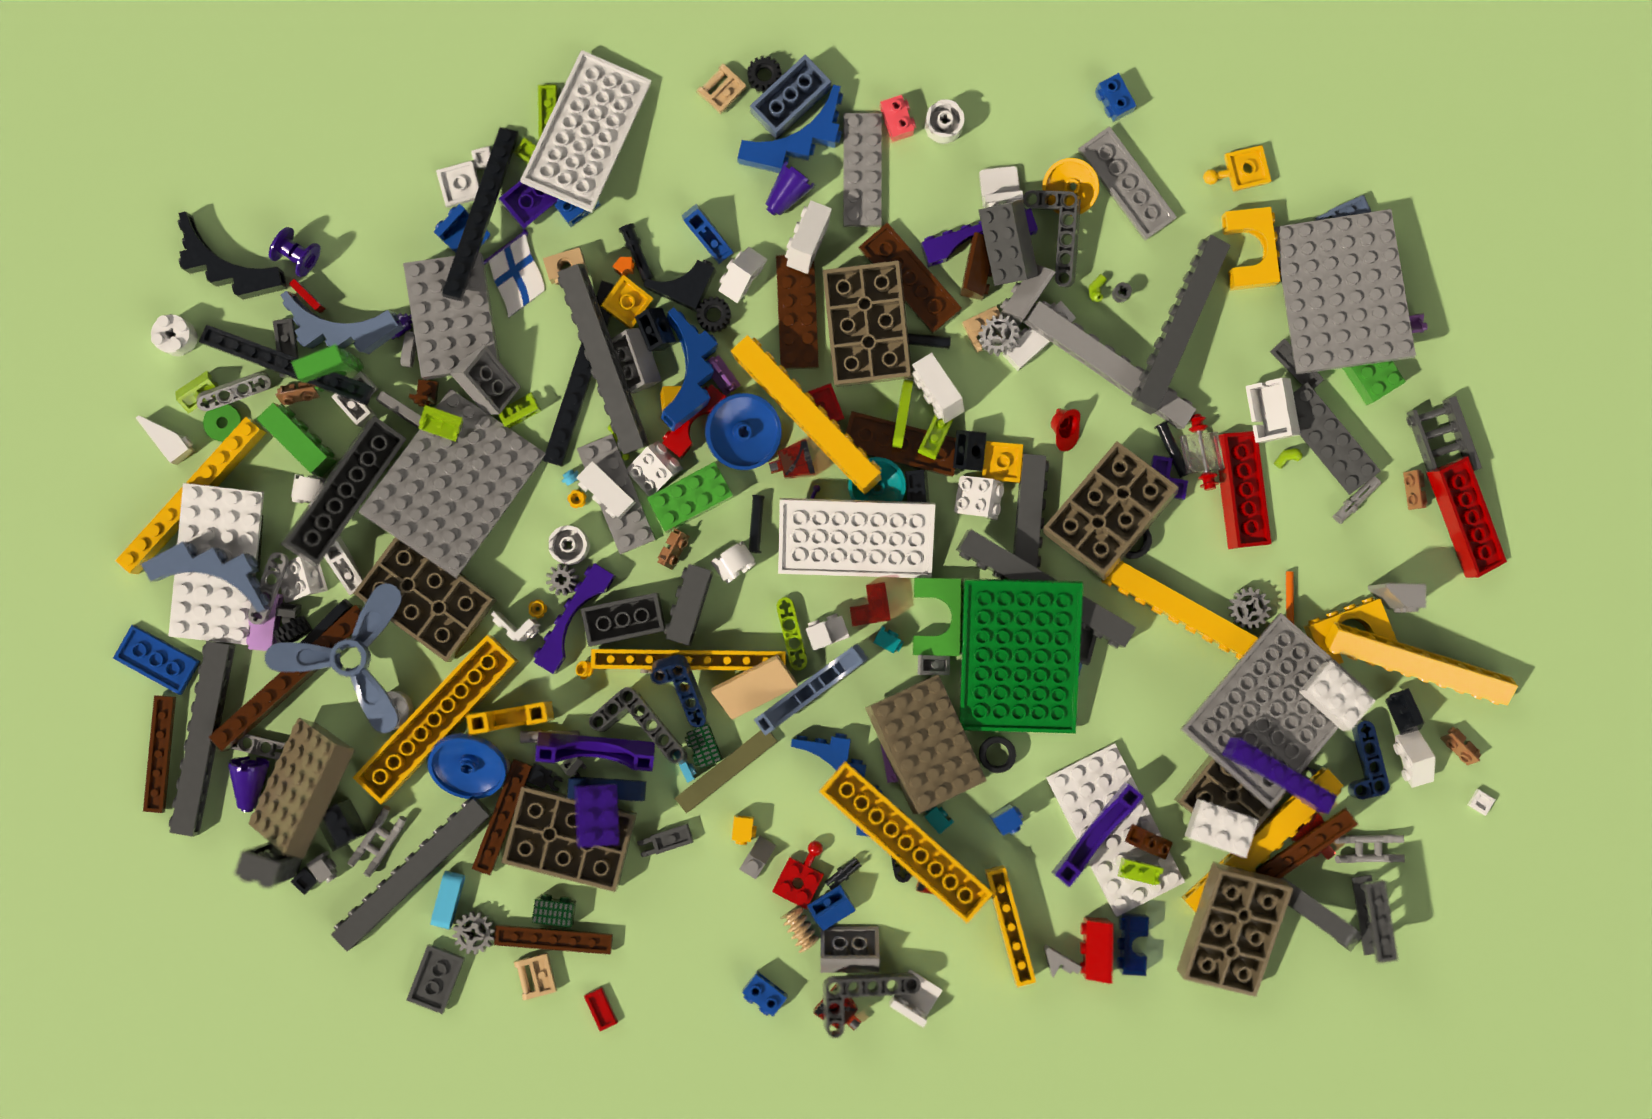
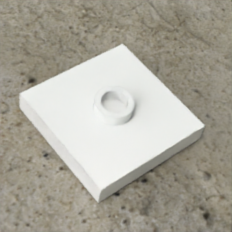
M473 160L436 170L447 208L474 201L480 183Z

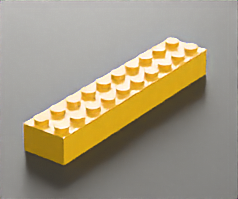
M747 335L731 350L734 359L858 489L866 495L882 480L881 468L874 461L870 462L868 460L866 452L861 447H855L854 440L847 433H842L841 427L834 419L831 421L828 419L827 412L820 405L818 407L815 405L813 397L808 392H802L801 385L794 378H789L788 372L781 364L779 366L776 365L775 358L768 351L764 352L761 347L762 345L755 337L751 339Z
M486 635L353 776V779L380 804L386 803L429 758L434 745L442 738L449 736L466 718V715H469L519 661L492 635Z
M846 761L841 764L819 789L823 796L966 923L974 917L993 895L988 887Z

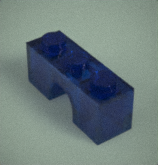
M1124 913L1122 918H1119L1121 938H1118L1120 957H1117V969H1119L1122 975L1146 976L1147 956L1144 953H1136L1132 950V943L1137 937H1148L1149 917L1146 914Z

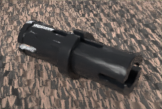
M853 857L842 868L839 867L838 871L825 881L826 885L833 890L844 880L850 879L849 876L862 867V865Z

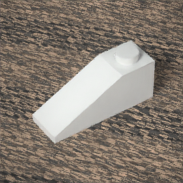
M139 415L136 417L169 463L178 465L195 452L192 447L193 443L187 436H182Z
M339 535L324 557L347 593L351 595L363 581V577L346 544Z

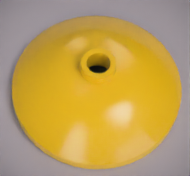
M1066 158L1054 163L1046 172L1042 184V191H1070L1076 193L1081 199L1080 214L1086 212L1094 205L1100 189L1099 178L1094 168L1086 161L1078 158ZM1072 183L1076 184L1075 190H1072L1070 188V185ZM1054 195L1048 198L1049 205H1053L1056 202ZM1074 196L1068 197L1066 201L1068 206H1072L1075 202Z

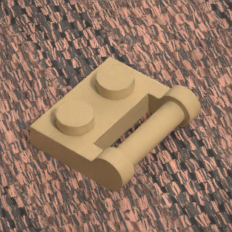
M722 64L719 67V71L703 87L700 86L696 91L715 110L722 114L747 88V85L726 65ZM724 75L728 78L710 95L708 92Z
M997 306L962 322L977 353L982 351V345L976 338L979 336V332H983L981 325L986 326V320L992 321V316H995L997 319L999 318L1000 312Z
M548 953L514 961L523 990V1000L557 991ZM526 965L530 966L535 986L534 991L530 989L525 969Z

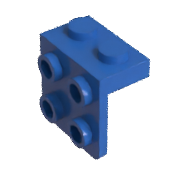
M460 204L457 207L454 206L449 211V216L444 221L441 220L436 225L434 231L455 253L469 217L467 210ZM486 230L481 246L490 238L488 230Z

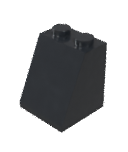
M346 800L329 807L319 825L332 852L367 834L351 800Z

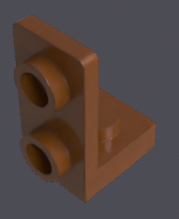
M418 379L417 394H409V398L420 407L436 405L439 382Z
M1134 824L1131 825L1125 842L1164 860L1167 858L1173 842Z

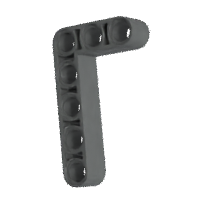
M1027 191L1023 195L1025 206L1031 209L1060 210L1055 281L1059 286L1070 287L1074 284L1076 276L1081 199L1076 193L1070 191ZM1032 195H1036L1037 202L1030 205L1029 198ZM1054 195L1056 202L1053 205H1049L1048 198ZM1070 196L1075 198L1072 206H1068L1066 203L1067 198ZM1072 215L1073 223L1067 226L1065 219L1067 216ZM1070 234L1072 242L1069 245H1065L1064 237ZM1065 254H1069L1071 257L1068 264L1062 262ZM1064 273H1067L1069 275V281L1063 284L1061 281V276Z
M625 687L592 714L589 719L591 728L599 732H605L629 712L670 762L681 765L687 760L688 755L683 746L640 694L632 688ZM632 692L633 698L627 702L626 695ZM615 705H617V706H618V711H617V713L612 714V713H611L612 707L615 706ZM640 707L645 708V712L642 716H638L637 711ZM603 718V725L597 727V720ZM656 721V729L650 731V723ZM664 736L669 737V742L666 745L661 744ZM680 750L681 757L678 760H674V752Z
M1283 877L1280 878L1293 888L1288 906L1352 952L1362 938L1361 933Z
M912 973L847 975L826 978L823 983L824 1029L832 1038H838L843 1034L844 998L915 994L921 988L920 980ZM914 979V985L909 988L906 987L907 981ZM890 980H895L894 987L890 989L887 988L888 982ZM871 981H876L875 988L868 989V984ZM857 982V987L854 990L848 989L850 983ZM832 983L838 984L835 991H829V986ZM832 1003H838V1008L835 1011L829 1010ZM832 1023H838L836 1030H829Z

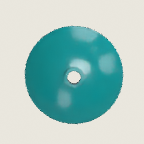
M874 457L868 459L870 462L874 461L881 468L882 480L876 484L881 486L880 491H875L873 487L864 495L849 479L848 490L851 500L901 502L906 491L903 472L894 462L885 458Z

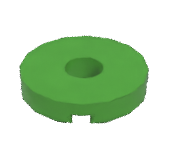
M231 405L215 408L205 413L203 419L204 430L213 440L223 442L239 425L242 417L240 412ZM222 418H226L228 421L227 426L224 428L219 426V421Z

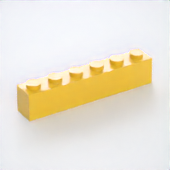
M1004 865L985 869L989 889L993 893L992 900L1014 982L1017 987L1035 983V975L1006 868Z

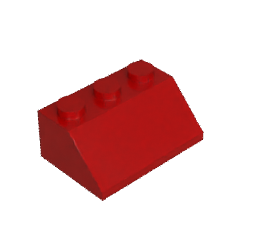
M1084 917V923L1080 924V932L1083 934V942H1080V953L1083 954V962H1080L1082 967L1080 974H1083L1086 980L1112 984L1113 923L1108 918Z

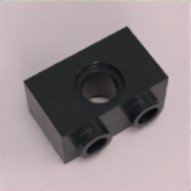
M648 308L635 316L649 352L662 351L676 343L663 308Z
M957 430L953 468L983 471L987 433Z

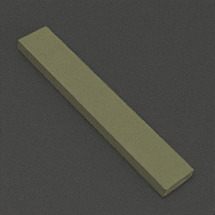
M760 730L675 797V800L685 813H688L778 741L771 732L764 735Z

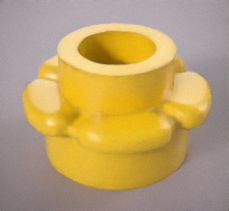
M573 490L568 495V502H570L571 507L581 508L586 504V494L584 492Z
M539 599L530 602L528 606V612L532 617L542 618L544 613L547 612L546 604Z
M581 661L577 664L576 674L581 679H587V677L593 674L590 661Z

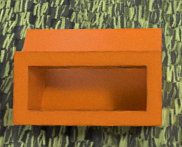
M619 257L613 268L620 276L634 274V261L632 257Z

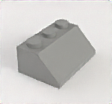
M1036 264L1039 276L1022 280L1020 284L1017 282L1011 290L1013 295L1010 300L1006 298L1000 307L1003 309L1001 314L1005 318L1010 316L1012 320L1016 321L1017 326H1020L1052 279L1055 271Z
M640 328L627 329L612 338L631 394L650 388L662 381L653 354L649 352Z
M482 346L462 359L450 373L481 410L489 415L500 414L520 389V385L486 346Z
M1385 583L1368 586V590L1377 599H1381L1382 604L1387 609H1394V613L1419 612V608H1426V584Z
M831 926L824 931L821 929V973H879V926Z

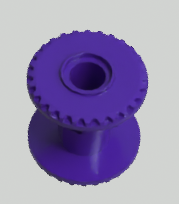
M291 227L283 228L270 245L269 258L272 261H277L283 256L287 257L291 262L297 263L296 275L304 277L317 263L321 247L317 243H312L307 248H304L293 241L294 230Z

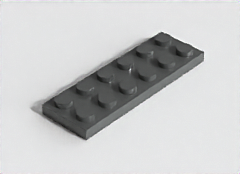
M1308 382L1293 392L1300 436L1349 495L1381 471Z

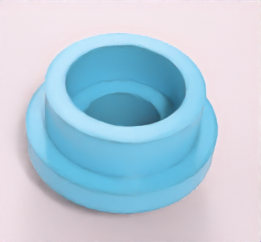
M570 469L562 475L564 478L561 481L565 482L567 486L578 480L576 478L579 473L578 470L573 471Z

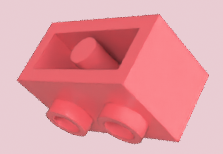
M899 95L881 101L880 110L891 142L913 136L916 124L914 118L909 116L908 111H910L907 99L904 100L903 96Z

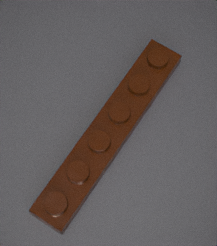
M154 695L143 812L165 813L176 697Z
M513 759L472 869L487 875L492 874L512 822L521 787L526 785L533 765Z
M1345 807L1259 866L1255 872L1280 879L1359 824Z
M496 925L494 945L610 955L613 934Z

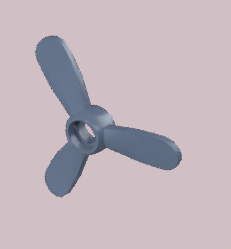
M386 583L374 589L359 615L351 639L341 640L333 648L307 643H276L271 645L266 651L265 662L271 670L278 672H306L332 667L339 675L351 678L359 703L371 726L381 733L394 730L399 723V714L386 690L368 669L371 662V653L368 647L385 629L400 606L402 600L400 590L396 586ZM356 646L361 655V663L355 668L345 669L340 660L341 651L349 647L355 648Z

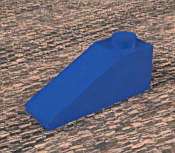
M697 203L682 214L683 221L718 264L734 253Z

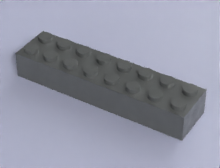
M371 417L284 538L281 545L312 566H318L406 438L377 417Z

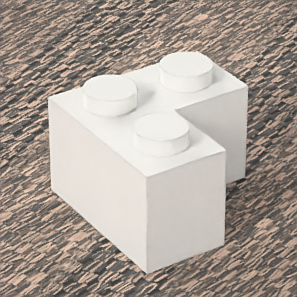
M750 247L744 252L740 251L735 260L731 259L726 267L728 272L720 279L722 284L718 291L738 303L746 295L752 281L761 273L767 259Z
M361 371L352 378L375 388L373 394L378 390L370 378ZM337 394L331 396L349 418L361 428L365 426L371 417L377 416L368 405H363Z
M836 613L826 617L827 621L820 623L819 620L808 623L809 627L805 629L813 650L850 637L842 615L838 617Z
M1419 730L1404 735H1395L1393 748L1395 753L1402 758L1403 770L1401 773L1403 779L1408 781L1412 788L1433 782L1435 755Z

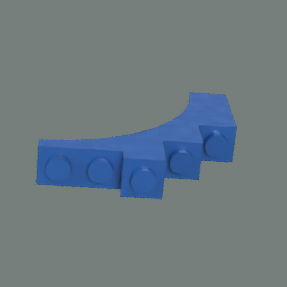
M833 84L829 98L820 113L800 131L774 141L753 142L742 140L737 158L738 164L779 173L784 162H789V157L809 161L810 155H814L816 144L835 148L836 142L840 143L842 131H839V124H836L839 111H836L837 105H841L843 93H840L841 86Z
M673 307L668 311L667 320L682 345L686 371L680 391L674 400L662 411L661 419L674 432L708 405L710 400L709 393L705 388H701V386L712 378L714 370L712 365L705 360L715 353L718 343L715 337L706 331L699 334L696 327L690 325L686 321L685 316Z
M836 733L835 736H831L830 743H827V739L815 738V741L807 740V736L796 735V738H792L791 747L806 750L819 756L835 770L844 761H848L851 739L847 738V734ZM851 759V762H847L865 778L866 764H862L863 760ZM858 826L856 827L857 835L869 837Z

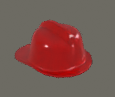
M1058 408L1051 420V428L1056 434V445L1063 452L1071 450L1079 439L1080 413L1076 409L1064 410Z

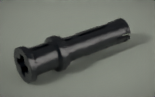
M630 223L618 230L619 233H622L626 242L624 244L625 247L630 249L642 282H645L646 279H652L653 275L640 247L641 240L636 235L635 225Z

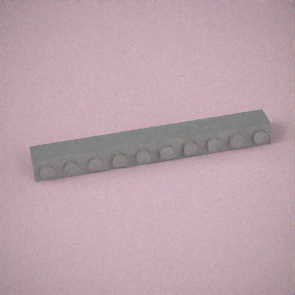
M1045 301L1035 303L1024 320V324L1127 395L1132 396L1134 389L1141 382L1139 377L1144 371L1143 368L1130 364L1131 361L1127 357L1114 353V348L1101 344L1098 337L1085 333L1082 326L1077 323L1072 324L1063 313H1056L1052 310V306ZM1168 387L1159 410L1155 414L1168 421L1175 428L1183 429L1195 413L1196 408L1192 406L1193 403L1185 398L1181 399L1177 396L1175 390Z

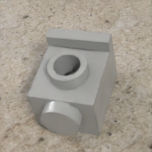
M328 851L306 864L319 884L324 881L329 883L337 877L336 864L331 858L328 859L327 856L330 854Z

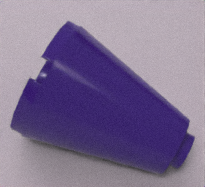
M786 161L765 203L768 206L766 210L774 216L776 214L782 215L815 187L814 183L809 185V179L796 168L791 166L789 169L787 167L789 163Z
M250 756L233 758L230 760L228 767L237 808L241 809L242 812H252L257 807L259 797L261 796L269 768V761L261 757H256V760H250Z

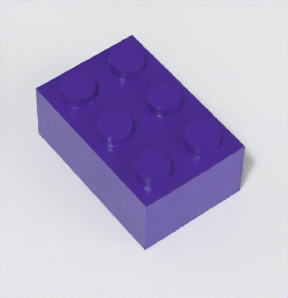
M610 783L574 786L577 846L592 847L619 844L617 785Z

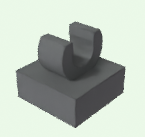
M282 602L276 608V616H282V624L288 623L301 613L302 605Z
M580 757L566 759L560 766L565 774L570 777L573 775L575 777L580 776L577 772L579 767L586 769Z

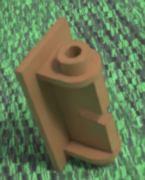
M303 382L298 383V389H296L295 384L280 386L275 394L283 405L320 398L315 390V386Z
M1421 470L1403 472L1408 510L1426 508V504H1428L1426 491H1421V487H1425L1424 473Z
M677 529L671 531L666 541L671 547L670 549L662 548L657 557L659 559L658 563L672 570L678 563L679 556L687 546L690 536Z
M1451 727L1448 730L1449 734L1440 738L1467 766L1480 761V750L1470 741L1464 744L1463 742L1466 740V737L1458 728Z

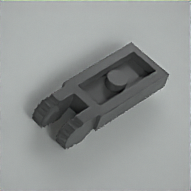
M687 823L653 834L651 837L637 841L638 846H643L653 842L654 849L645 850L641 853V857H646L655 853L657 855L693 843L694 841Z

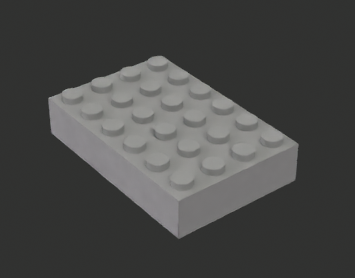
M481 252L478 253L462 302L442 296V291L455 256L403 263L421 378L424 380L451 376L450 373L462 359L482 346H486L500 362L484 259Z

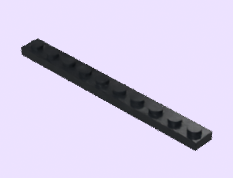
M499 128L442 291V296L462 302L519 137L518 131Z
M601 281L596 296L599 306L615 284ZM600 306L608 328L612 315ZM583 343L580 345L543 459L544 462L560 467L563 466L592 377V367L590 361L585 357Z
M206 325L199 339L201 344L298 380L292 365V361L298 358ZM336 372L306 382L366 406L375 389L371 385Z

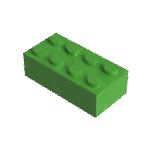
M1393 361L1343 368L1366 405L1377 401L1406 382Z
M272 403L256 419L311 474L319 477L324 476L338 462L334 458L336 454L329 447L322 445V440L315 433L312 434L308 431L309 427L302 420L299 421L295 418L296 414L288 406L285 407L283 404Z
M715 462L647 497L666 533L734 498Z

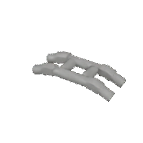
M387 805L383 806L374 824L347 862L348 865L354 867L366 850L374 854L375 857L363 873L368 878L378 868L407 820L406 817L400 816L391 833L382 828L381 826L391 810ZM376 833L386 839L380 849L370 843Z
M1343 835L1334 841L1336 844L1355 843V855L1335 856L1336 863L1405 862V855L1382 853V842L1404 843V835ZM1363 843H1374V854H1363Z

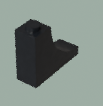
M697 260L692 269L682 277L665 282L646 279L644 287L646 290L697 312L699 303H702L716 270L711 262Z

